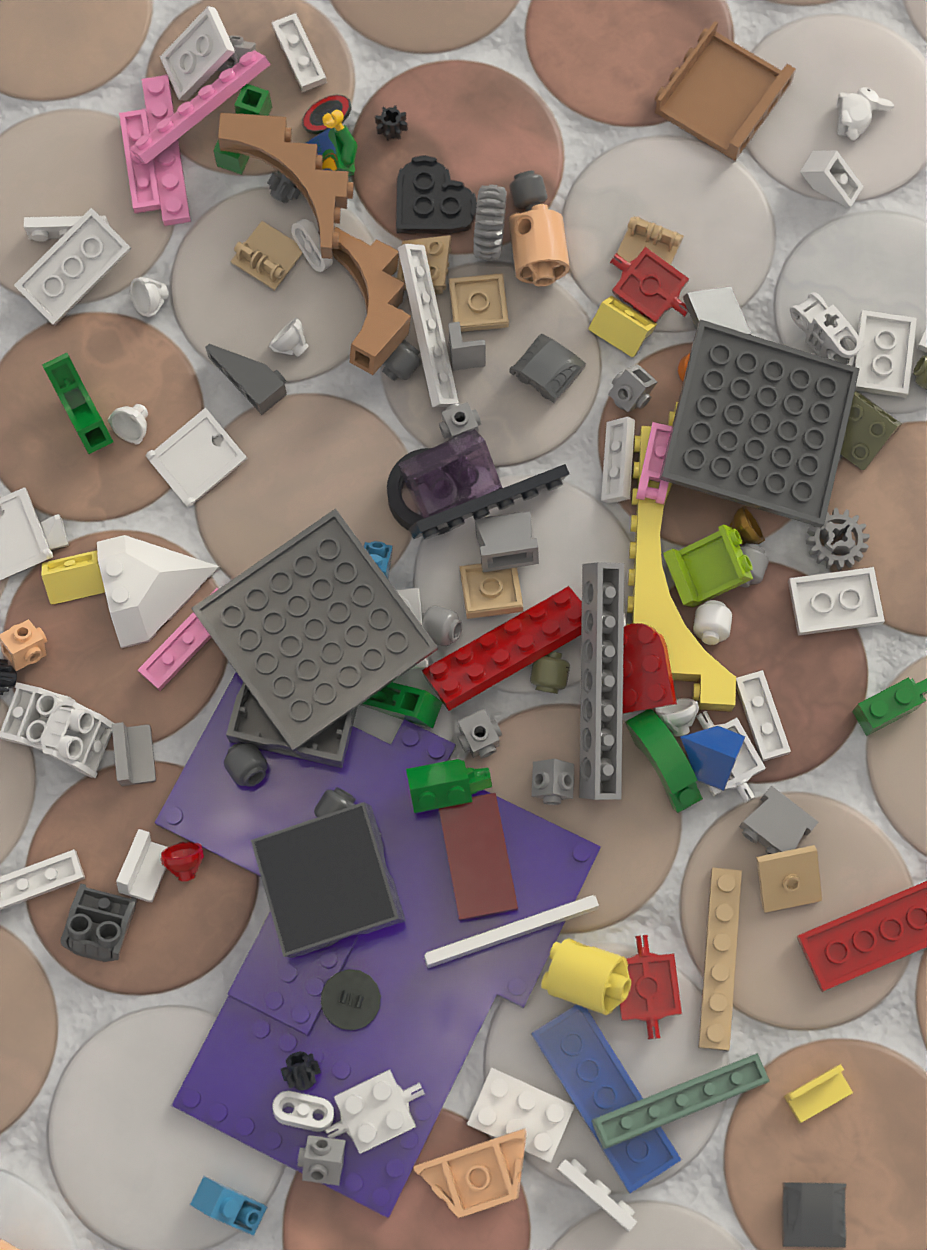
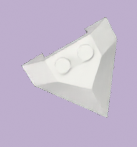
M126 535L97 542L98 563L110 615L120 647L126 648L150 642L166 621H170L198 592L200 586L211 575L213 576L220 567Z

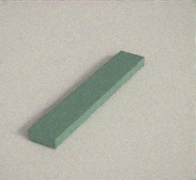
M756 1053L592 1119L591 1122L604 1150L770 1081L760 1057Z

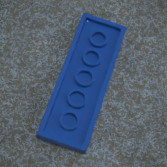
M575 1005L532 1032L531 1035L602 1149L591 1120L642 1100L643 1097L588 1009ZM661 1126L603 1150L629 1194L682 1160Z

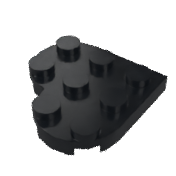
M425 155L413 157L410 163L399 170L397 177L396 234H453L471 229L472 223L476 218V195L466 188L464 183L451 180L449 170L437 162L435 157Z

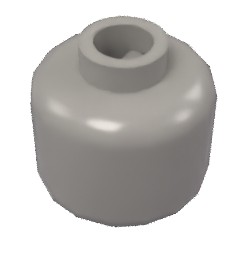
M432 606L425 613H422V626L435 644L446 647L459 639L462 631V621L459 620L456 612Z

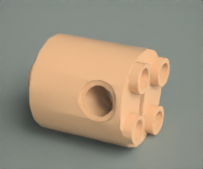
M538 204L533 206L530 211L513 214L509 217L514 267L518 280L542 287L553 284L569 272L570 266L563 217L559 212L548 210V206L545 204Z

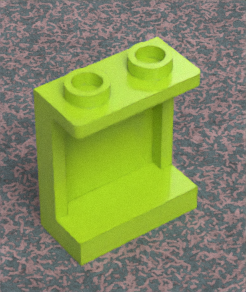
M723 524L718 527L719 531L680 550L672 548L663 553L683 605L695 607L753 579L750 572L753 570L751 561L746 554L743 555L740 547L742 539L735 528L733 529Z

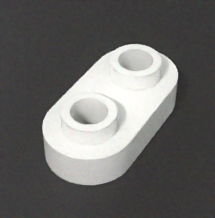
M301 219L294 223L291 227L292 236L311 267L318 272L329 268L333 263V259L321 258L320 235L316 225L307 219Z
M285 1091L280 1093L273 1102L274 1117L284 1125L321 1132L328 1129L334 1119L333 1106L323 1098ZM290 1106L294 1111L286 1114L283 1112V1109ZM320 1113L324 1118L317 1121L313 1119V1115Z

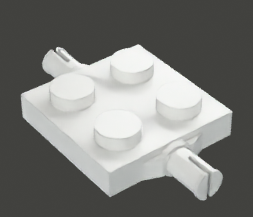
M707 711L698 714L696 718L704 730L720 726L745 736L724 791L737 788L744 803H747L749 800L751 801L755 796L747 782L751 777L764 771L766 768L738 718L725 724L714 726ZM707 785L713 797L724 792Z
M391 1070L385 1071L334 1096L341 1112V1121L331 1125L325 1131L329 1133L338 1129L328 1134V1137L331 1139L347 1132L354 1140L359 1154L415 1128L416 1125L409 1112V1102L425 1095L422 1089L411 1094L422 1088L420 1082L403 1091L396 1083Z

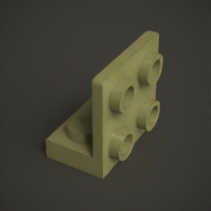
M856 391L854 392L840 454L861 470H865L902 423Z

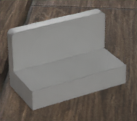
M460 322L448 323L449 349L453 371L484 367L486 358L485 340L463 342Z
M123 722L112 724L116 775L121 786L155 782L156 771L150 725L126 727Z

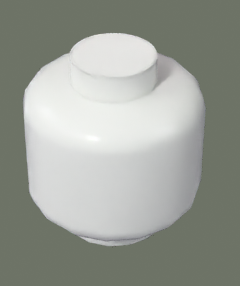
M710 600L696 609L693 626L694 634L708 645H715L726 640L730 635L732 612L720 601Z

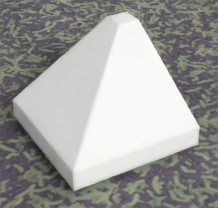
M59 514L40 523L50 550L69 546L63 520Z

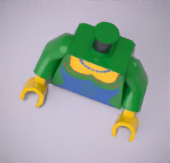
M335 110L331 114H325L322 118L323 124L329 129L306 143L317 144L318 155H323L322 170L348 171L349 178L355 173L354 162L358 145L347 126L342 125L344 120L343 113Z

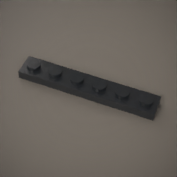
M566 464L419 520L409 528L413 539L423 536L424 540L432 538L440 533L439 529L448 526L449 530L455 529L465 524L464 519L473 516L474 520H478L490 514L489 510L495 507L503 510L514 505L513 500L522 497L526 501L539 495L538 491L547 488L548 491L559 488L563 485L562 480L570 473Z

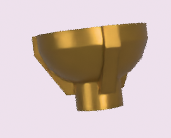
M746 506L739 508L734 514L730 527L738 531L742 544H760L764 542L765 538L752 513Z

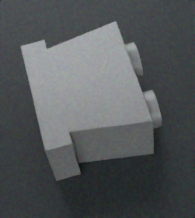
M531 511L515 512L495 517L487 516L475 520L476 537L480 545L483 572L539 564L537 539H532Z
M771 785L760 799L764 803L750 814L739 827L743 829L742 834L753 843L759 842L767 848L766 853L769 855L796 849L803 834L808 836L818 824V821Z

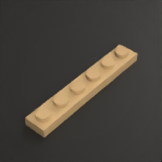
M713 867L711 869L698 1048L730 1050L742 870Z

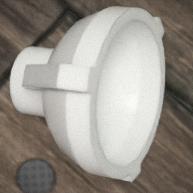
M143 277L135 278L131 282L129 293L136 310L142 316H147V318L154 316L164 303V299L168 298L166 285Z
M295 318L289 322L273 338L268 347L273 352L288 355L294 354L296 357L300 356L309 346L303 334L301 321Z
M140 404L134 405L133 408L129 406L120 407L109 416L108 423H110L113 431L120 438L137 445L140 444L146 435L147 422L145 418L148 416V411Z
M690 698L676 699V705L656 708V714L669 727L673 736L688 734L690 732L689 727L692 726L699 711L698 701Z

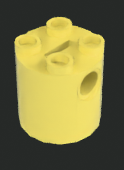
M570 938L565 939L562 943L555 942L550 950V959L552 961L549 971L544 974L541 982L542 989L547 990L549 995L604 1015L610 1014L618 1005L625 1001L631 987L628 963L625 957L594 946L584 945Z

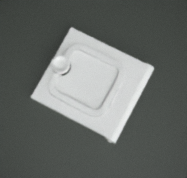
M206 408L154 451L151 450L146 454L147 459L187 508L193 506L196 501L248 459Z
M25 487L0 498V580L53 558L52 551L48 546Z

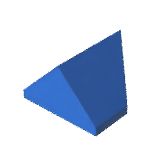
M720 726L681 736L680 738L697 780L724 791L745 736Z

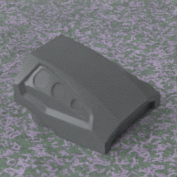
M541 333L514 366L510 367L509 373L512 375L516 374V377L522 383L532 385L537 391H540L544 398L555 403L586 367V363L554 339Z
M80 884L69 911L61 937V945L74 954L102 962L119 960L123 941L136 909L137 898L131 897L129 899L90 889L85 884Z
M783 1183V1247L846 1248V1183Z

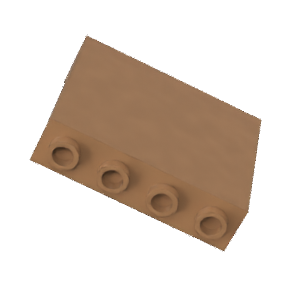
M714 21L709 29L705 28L701 32L697 46L695 48L691 47L687 51L683 59V65L673 70L669 78L670 82L666 88L662 86L657 92L654 99L657 102L655 113L736 161L791 85L796 68L786 64L782 70L778 69L717 33L718 22Z

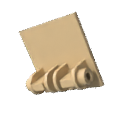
M638 216L631 217L627 226L628 230L617 254L630 263V261L638 257L644 247H647L671 265L684 235L663 228L661 225L658 226L653 222L643 220Z
M261 221L246 242L241 243L239 241L235 245L234 251L237 253L230 262L275 290L303 253L294 240Z
M451 236L402 241V245L415 244L425 246L434 292L437 295L443 294V290H446L447 286L445 280L446 275H448L447 268L449 267L448 257L451 252ZM399 260L397 278L405 283L402 265Z

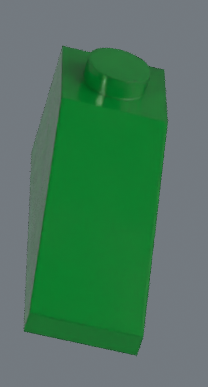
M392 682L361 705L398 719H405L413 724L433 729L443 702L426 690Z

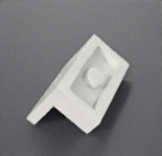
M138 829L116 881L119 893L147 902L154 900L166 868L161 863V853L168 848L151 842L150 832Z

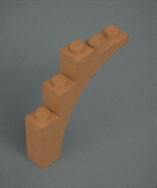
M220 113L218 133L220 150L241 153L261 160L279 170L293 182L308 201L316 218L320 233L321 258L333 259V249H338L339 232H334L335 223L340 224L341 208L347 209L348 199H353L354 182H349L348 171L322 170L323 155H318L317 144L292 143V128L287 127L286 117Z
M335 227L334 232H339L338 249H333V257L348 270L358 284L365 301L367 313L361 331L351 344L349 363L374 375L399 344L409 335L411 315L398 309L403 302L405 283L392 276L397 271L399 251L377 239L370 246L364 241Z

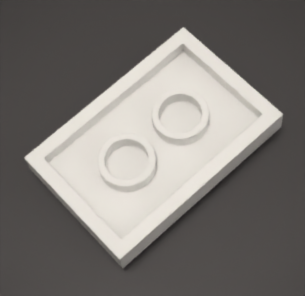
M207 6L160 58L178 99L187 101L235 50L216 8Z
M867 310L861 311L858 327L861 347L854 360V367L860 368L855 391L902 398L907 397L917 318Z
M874 567L795 577L788 580L798 636L882 625L885 622Z
M491 1067L467 1125L495 1138L525 1128L527 1132L525 1152L551 1163L575 1105Z

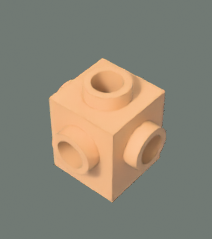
M29 619L21 624L12 626L9 630L0 634L1 651L16 671L29 664L36 663L46 656L44 644L47 642V638L40 627L35 628Z

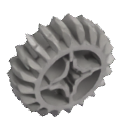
M482 185L479 189L473 246L476 258L498 260L501 256L507 195L504 187Z

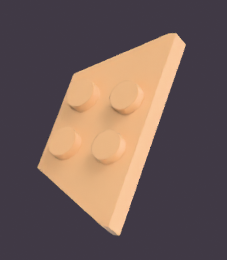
M524 1128L415 1165L413 1168L432 1187L436 1195L448 1204L449 1209L460 1218L518 1198L527 1132Z

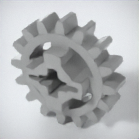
M834 508L832 515H829L827 512L824 526L821 528L816 526L809 527L807 533L811 537H808L806 544L813 545L809 552L810 555L817 554L819 556L816 563L819 564L824 560L827 562L826 569H830L832 564H836L838 571H841L844 563L849 568H852L855 564L854 560L861 561L863 558L861 552H866L869 547L864 542H867L870 536L869 534L862 533L866 528V524H857L858 515L850 518L849 510L846 509L843 515H841L838 509ZM851 532L854 533L856 541L852 539ZM844 533L842 540H839L838 542H835L834 545H831L833 539L840 537ZM820 538L824 540V547L821 545Z

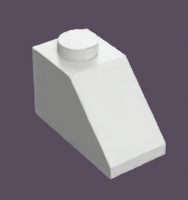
M837 150L813 151L800 171L813 190L847 208L852 207L864 187Z

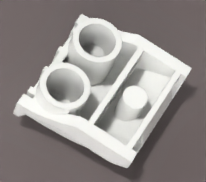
M16 682L14 687L16 691L1 728L0 739L42 750L40 737L51 711L65 699L75 700L39 687Z
M65 699L51 711L40 739L43 753L66 763L88 777L96 778L98 774L96 771L111 737L112 724L114 723L75 701Z

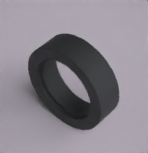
M436 448L418 449L403 456L392 468L387 481L388 504L396 521L406 530L410 531L409 528L415 522L430 517L413 512L402 498L404 483L413 473L419 470L437 469L445 472L452 478L457 488V496L450 508L471 501L472 488L469 473L464 464L453 454ZM448 526L439 529L440 533L438 535L447 533L451 530H449Z

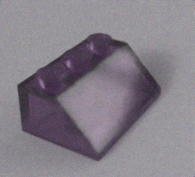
M475 429L398 464L405 484L423 519L502 489L486 441Z

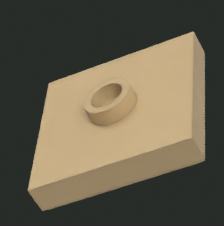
M503 273L449 278L453 322H460L461 332L509 327Z
M481 563L459 566L467 619L523 612L517 567L483 572Z
M815 845L756 857L761 903L765 913L822 901L818 852Z

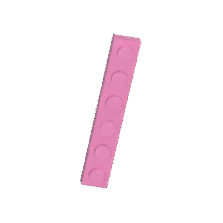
M255 50L244 54L240 58L239 63L232 68L224 70L215 82L200 89L198 95L191 101L181 104L175 114L170 118L161 120L155 130L148 135L140 137L136 141V145L130 150L137 159L146 165L270 66L269 61L264 55Z
M168 75L142 79L150 133L156 129L157 124L161 120L170 118L174 114ZM177 139L153 158L164 226L191 222L179 141Z

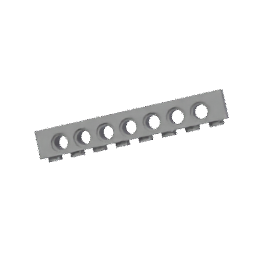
M595 562L582 564L579 798L621 800L624 563Z

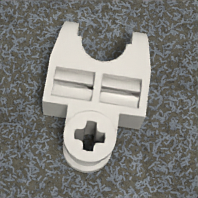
M812 292L808 295L807 300L798 306L793 305L789 311L793 321L806 333V343L818 356L833 360V357L838 354L848 359L847 365H853L854 356L861 347V339L834 304L828 307L819 294ZM846 339H850L855 343L854 350L849 348Z

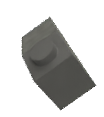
M208 344L205 347L209 359L261 415L287 395L285 388L286 380L278 370L273 372L266 364L212 344Z

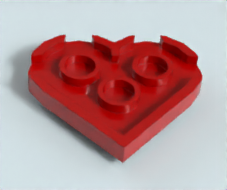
M631 623L624 626L622 714L676 705L677 701L670 660L664 637L647 624Z

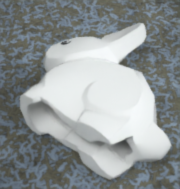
M866 87L860 88L857 94L839 93L837 99V108L839 109L837 133L844 137L848 136L851 140H856L870 125L872 119L871 111H889L894 108V104L889 100L879 99L873 90Z

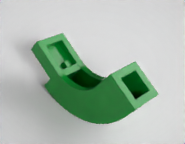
M66 352L42 364L87 453L91 454L113 443L114 441L68 353Z
M649 709L625 721L634 744L645 754L657 772L673 809L679 813L702 800L703 798L696 784V781H698L680 745L661 718L652 709Z

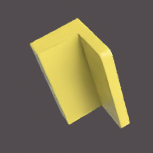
M610 296L601 303L589 326V330L627 355L634 357L645 338L653 333L657 324L615 297Z
M97 550L42 563L41 576L50 604H58L105 592Z
M841 1064L784 1095L799 1123L804 1122L853 1093L841 1073L844 1070Z

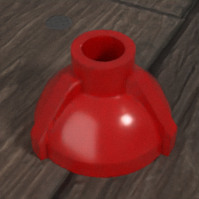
M180 842L179 844L172 845L162 851L161 863L169 872L178 877L179 881H190L196 877L195 873L198 871L204 858L202 845L193 842Z

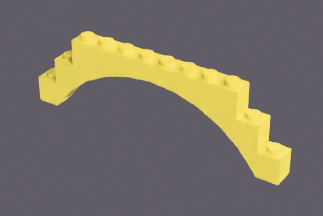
M678 402L675 404L674 411H669V426L673 425ZM641 426L640 435H635L634 452H639L638 462H633L632 475L633 479L638 480L637 488H632L631 505H636V515H631L630 532H635V542H630L629 559H634V569H629L628 586H633V596H628L627 613H632V623L647 624L664 637L673 680L698 682L693 684L692 699L698 701L699 710L732 712L736 698V676L704 650L684 624L670 596L661 558L660 530L664 505L655 503L656 500L636 499L651 426ZM649 480L647 487L658 489L660 482ZM670 482L668 484L665 502L672 486V483Z

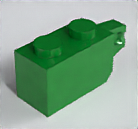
M908 677L858 703L852 712L865 735L868 736L903 718L926 702L923 695L927 694V678L916 683L913 678L909 679Z
M460 759L406 769L414 813L472 802V794L492 787L489 768H466L465 761Z

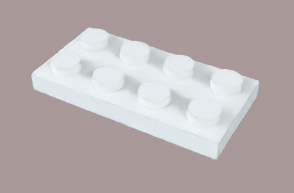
M90 208L14 286L55 326L132 248Z

